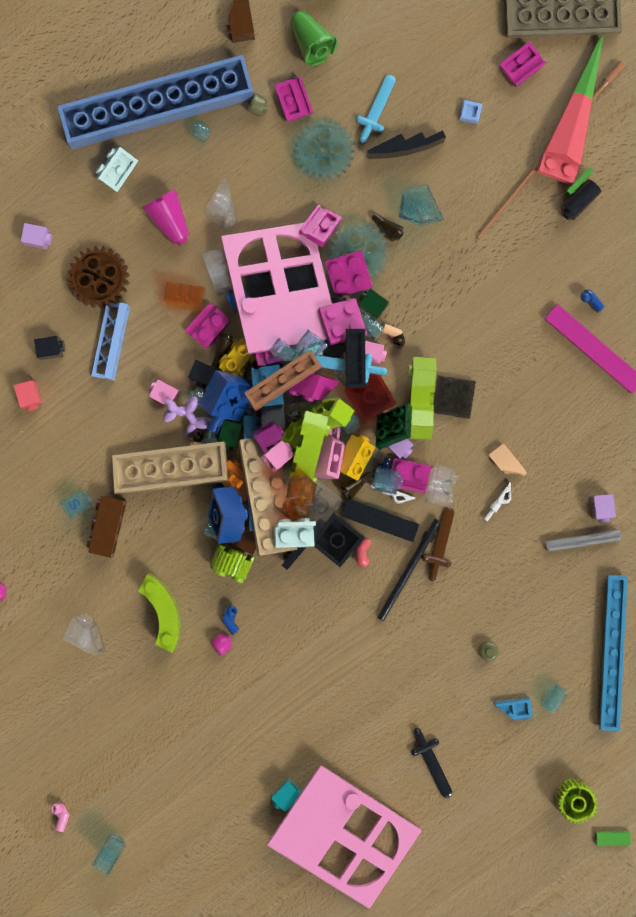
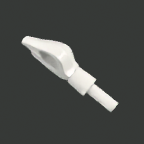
M510 481L496 501L489 507L490 511L484 518L487 522L494 512L497 513L501 504H508L511 501ZM505 493H509L507 500H504Z
M373 482L371 485L372 488L382 491L383 494L391 495L393 501L397 504L416 498L386 485L383 487ZM397 496H403L405 499L397 500Z

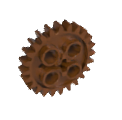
M94 246V251L87 248V254L80 251L81 258L74 256L77 262L76 264L70 263L73 270H67V272L72 277L67 278V280L72 282L68 287L75 289L72 295H79L77 298L79 302L84 300L85 306L91 302L92 308H95L96 304H98L102 309L103 303L110 307L111 300L117 303V296L123 298L120 292H127L124 285L130 283L125 278L130 277V274L124 272L129 268L127 265H123L125 260L123 258L119 259L120 255L118 253L113 255L111 248L106 252L104 246L99 251L97 246ZM93 261H98V266L91 269L90 264ZM110 269H115V274L112 277H108L107 272ZM83 270H88L97 276L101 275L105 280L114 282V284L110 285L101 279L96 280L94 276L84 273ZM90 278V283L87 286H82L83 279ZM107 286V291L104 294H99L100 287Z

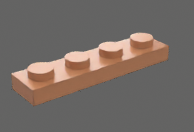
M309 350L246 391L245 395L254 409L258 410L322 368L312 351Z

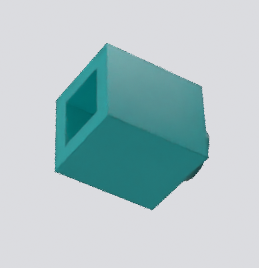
M287 778L272 793V804L278 810L282 809L286 812L294 804L302 791Z

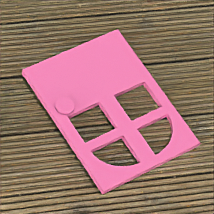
M304 223L221 236L248 354L328 340L318 309L319 307L330 305L332 302L318 245L307 239L304 234H299V230ZM276 237H289L297 240L304 245L309 255L281 260ZM262 239L267 262L238 267V257L241 251L248 244ZM312 264L317 287L289 292L284 269ZM269 271L275 295L245 298L240 276Z
M319 765L268 841L267 846L370 909L422 830L327 768ZM360 804L380 815L364 840L343 828ZM388 821L393 824L398 836L397 848L392 858L372 846ZM335 840L355 852L339 878L318 865ZM363 858L383 870L375 880L367 884L352 885L347 883Z

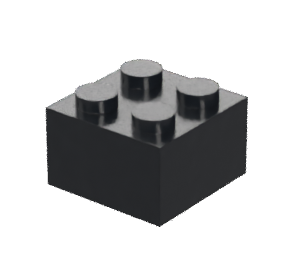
M333 513L324 527L315 536L314 547L341 568L365 537Z

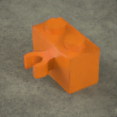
M229 460L227 462L228 481L220 483L225 487H236L238 494L242 497V501L246 502L247 490L243 467L237 460L234 462Z

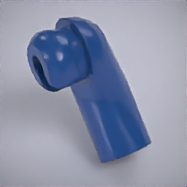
M590 289L584 290V293L580 295L581 300L589 302L597 313L605 307Z
M235 606L226 607L222 622L231 635L239 630L234 622L237 614Z

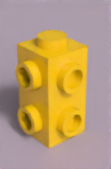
M242 337L240 340L236 339L230 347L232 349L228 355L224 354L220 359L219 364L221 365L219 369L221 372L243 377L247 371L245 367L248 363L252 364L254 359H256L254 354L247 353L245 340Z
M351 435L344 448L341 473L357 481L359 480L376 448L369 443L370 439L363 435H360V437Z

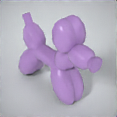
M191 397L185 404V407H177L176 403L171 401L170 398L165 400L167 410L163 414L164 421L170 422L174 420L176 415L186 416L190 422L187 425V432L184 434L186 437L197 428L207 429L211 419L208 417L196 418L193 414L198 404L197 397Z

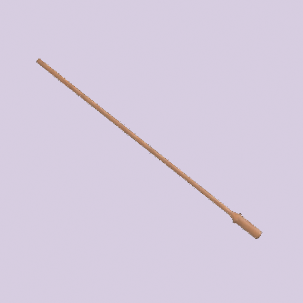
M619 61L610 73L603 78V83L593 95L592 102L606 86L611 85V82L623 69L625 64L622 61ZM540 160L476 236L478 239H480L538 169Z

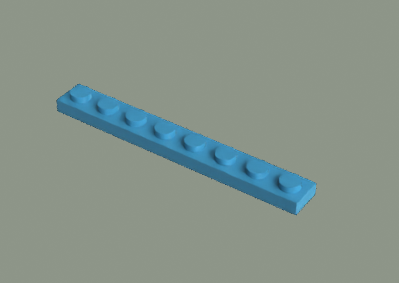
M607 575L599 715V729L606 731H620L628 576Z

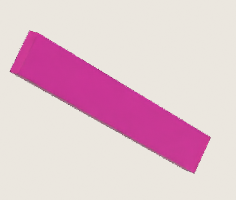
M557 304L544 320L630 394L633 393L636 389V371Z

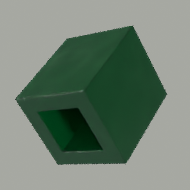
M372 289L368 292L364 291L358 299L360 301L359 307L376 320L389 304V301Z
M224 420L218 442H225L226 449L233 450V447L238 448L243 425Z

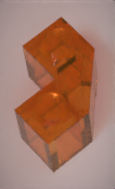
M306 474L289 478L284 492L281 512L291 521L308 518L310 505L314 504L317 484Z

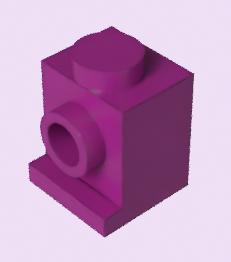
M273 421L253 432L264 453L267 452L266 448L268 446L274 447L285 434L280 424L275 425Z

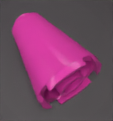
M176 190L170 191L142 207L148 217L172 244L177 243L179 246L188 241L189 231Z

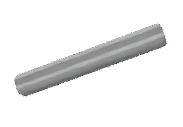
M614 530L550 540L545 542V547L547 551H555L621 540V532Z

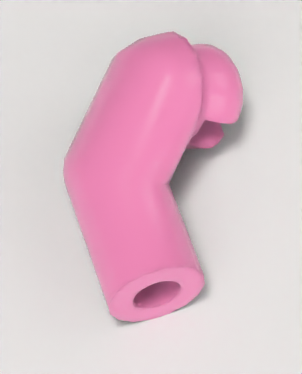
M58 802L52 805L51 812L58 817L55 830L64 832L69 819V813L65 805Z

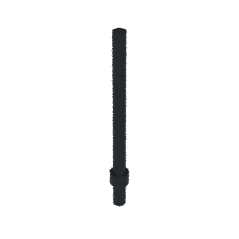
M435 518L428 531L425 530L421 543L379 613L378 619L384 621L428 544L434 540V534L441 521Z

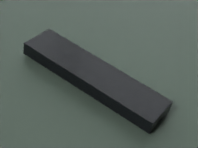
M348 498L341 517L411 542L414 541L419 524Z

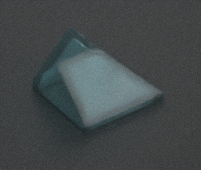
M428 185L406 189L403 192L399 218L419 226L444 220Z

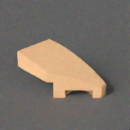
M504 443L489 454V458L500 471H504V474L514 473L524 476L527 474Z

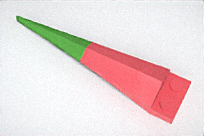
M603 35L600 36L579 82L541 156L536 172L570 186L574 184L578 168L581 164Z

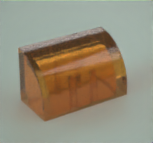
M166 282L164 305L168 308L202 312L206 290L200 286Z

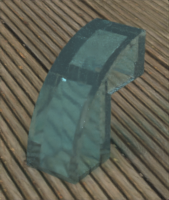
M308 329L295 347H292L279 337L270 348V351L275 357L292 362L309 350L317 356L328 345Z

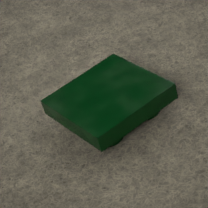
M409 403L377 416L376 448L381 450L411 438L412 406Z

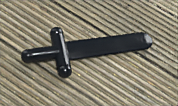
M415 728L414 734L420 746L413 748L411 755L417 756L422 753L441 795L444 798H449L452 795V789L432 748L439 745V740L434 738L426 742L421 729Z

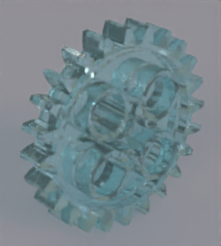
M323 118L321 124L316 119L314 126L309 122V129L302 127L304 134L298 133L297 137L300 140L294 141V144L298 147L293 148L295 153H299L294 158L295 160H300L297 166H304L302 173L309 171L308 177L310 178L314 174L316 181H318L320 176L324 182L328 176L333 181V175L335 174L340 178V171L346 173L347 169L345 166L351 167L352 163L349 160H354V155L350 154L355 152V148L350 147L354 145V140H349L351 133L345 134L347 127L340 129V122L333 125V119L330 120L329 124L326 123L325 118ZM325 133L329 135V138L322 140L319 136ZM312 138H315L318 144L315 141H312ZM314 147L316 151L310 154L306 152V149ZM321 147L323 149L328 148V153L326 151L321 152ZM341 147L343 151L337 154L333 151V148ZM322 160H327L330 164L327 167H322L319 163Z
M355 221L354 227L347 223L348 229L346 230L341 226L342 233L335 232V235L338 237L337 240L331 239L335 245L329 247V249L333 250V253L328 256L336 258L342 256L345 252H354L355 249L360 248L363 238L367 236V241L362 251L364 252L365 260H368L370 264L368 268L370 277L374 275L378 278L377 271L384 272L381 266L388 265L384 259L390 258L389 255L385 254L390 248L384 246L389 241L382 240L385 234H378L379 227L373 230L372 223L366 227L365 221L362 222L361 226ZM353 234H357L360 237L357 245H352L349 242L350 236ZM370 242L377 244V250L373 253L367 251V245Z

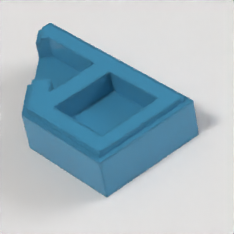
M530 698L494 702L497 708L513 720L533 718Z

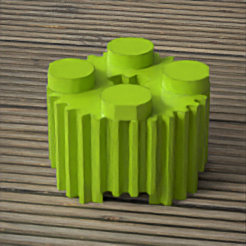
M218 544L210 566L214 573L223 577L227 574L234 581L243 583L249 573L254 557L250 554L245 556L243 552L232 546L227 545L225 548L223 544Z
M568 779L561 784V787H558L559 790H556L557 794H555V804L567 821L569 820L574 824L580 821L583 823L584 820L588 821L587 818L591 819L592 816H595L594 813H597L596 809H598L596 806L597 798L593 790L586 783Z

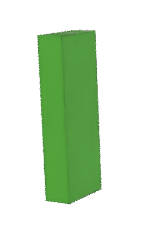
M589 167L566 191L565 195L569 198L594 170Z
M629 831L595 832L597 846L631 845V833Z

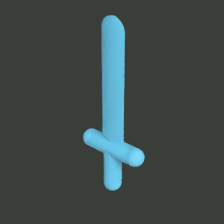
M387 75L384 78L367 118L362 116L356 117V122L365 126L359 138L361 143L367 141L371 130L378 131L379 133L384 131V127L378 124L377 121L396 81L392 75Z
M369 353L366 354V383L369 379V373L386 375L388 372L386 368L371 366L372 355ZM315 355L322 368L346 371L345 359Z

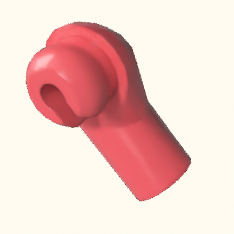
M366 538L362 540L354 551L355 561L362 567H366L369 564L366 550L372 544Z

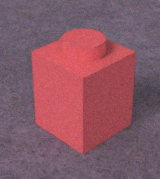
M31 380L14 385L20 408L31 411L37 409L38 405L43 404L36 381Z

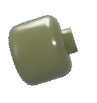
M254 94L247 110L256 116H261L268 109L266 105L267 100L258 94Z
M490 641L481 643L478 650L479 655L485 661H493L499 653L498 647Z

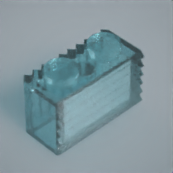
M110 834L92 865L105 874H110L126 846L124 839L118 835L113 836Z

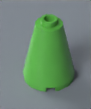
M298 11L293 14L290 23L304 61L309 66H316L327 60L326 56L329 53L333 55L338 47L336 38L307 12Z

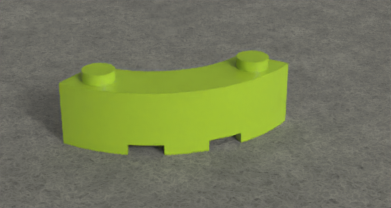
M413 357L412 365L408 366V376H411L409 404L412 406L411 438L409 439L432 440L434 427L433 393L435 392L437 372L436 358Z
M340 398L324 399L322 404L317 406L311 405L301 413L302 417L296 423L292 421L284 431L285 434L280 441L287 442L292 447V452L294 453L297 446L301 447L297 444L306 411L328 416L327 424L331 425V430L337 427H346L355 410Z
M309 411L305 412L297 444L301 447L297 446L286 489L309 494L310 489L315 488L317 477L314 474L324 436L329 435L331 425L327 424L328 416Z
M149 573L146 575L138 592L143 594L152 603L158 615L159 633L155 645L173 653L181 632L179 607L169 588L159 578Z

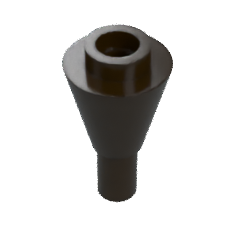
M377 213L372 216L371 219L380 225L391 242L398 241L403 236V226L384 219Z
M224 332L222 335H217L215 357L211 366L219 367L220 359L230 350L234 342L232 340L233 336Z
M367 472L358 481L353 479L340 484L341 494L344 498L352 500L364 484L373 478L371 472Z

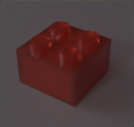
M371 373L369 375L366 388H346L343 391L362 424L397 404L381 375Z

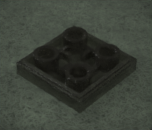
M438 375L433 402L434 414L470 419L476 381Z

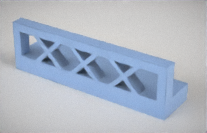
M110 302V307L106 305L91 375L93 377L115 381L130 310L128 304ZM111 307L118 308L117 318L114 320L109 315ZM113 325V337L109 339L105 334L106 328ZM109 343V355L105 357L101 352L102 347ZM103 362L107 364L105 375L97 373L98 366Z

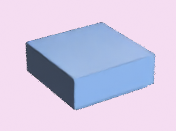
M464 100L459 120L478 124L482 104Z

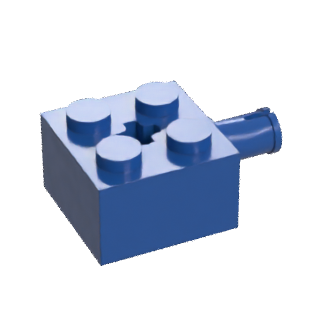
M215 371L199 403L210 415H213L207 426L209 431L218 433L224 419L241 421L250 403L245 392L253 388V385L246 378Z
M216 483L212 487L208 518L217 543L240 541L245 530V520L248 518L247 509L243 507L242 497L238 494L236 487L224 488L223 484Z

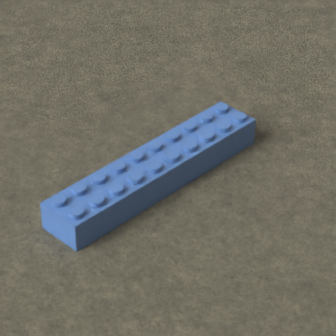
M240 55L60 105L58 110L67 142L72 149L248 101L251 100L254 93L244 57Z

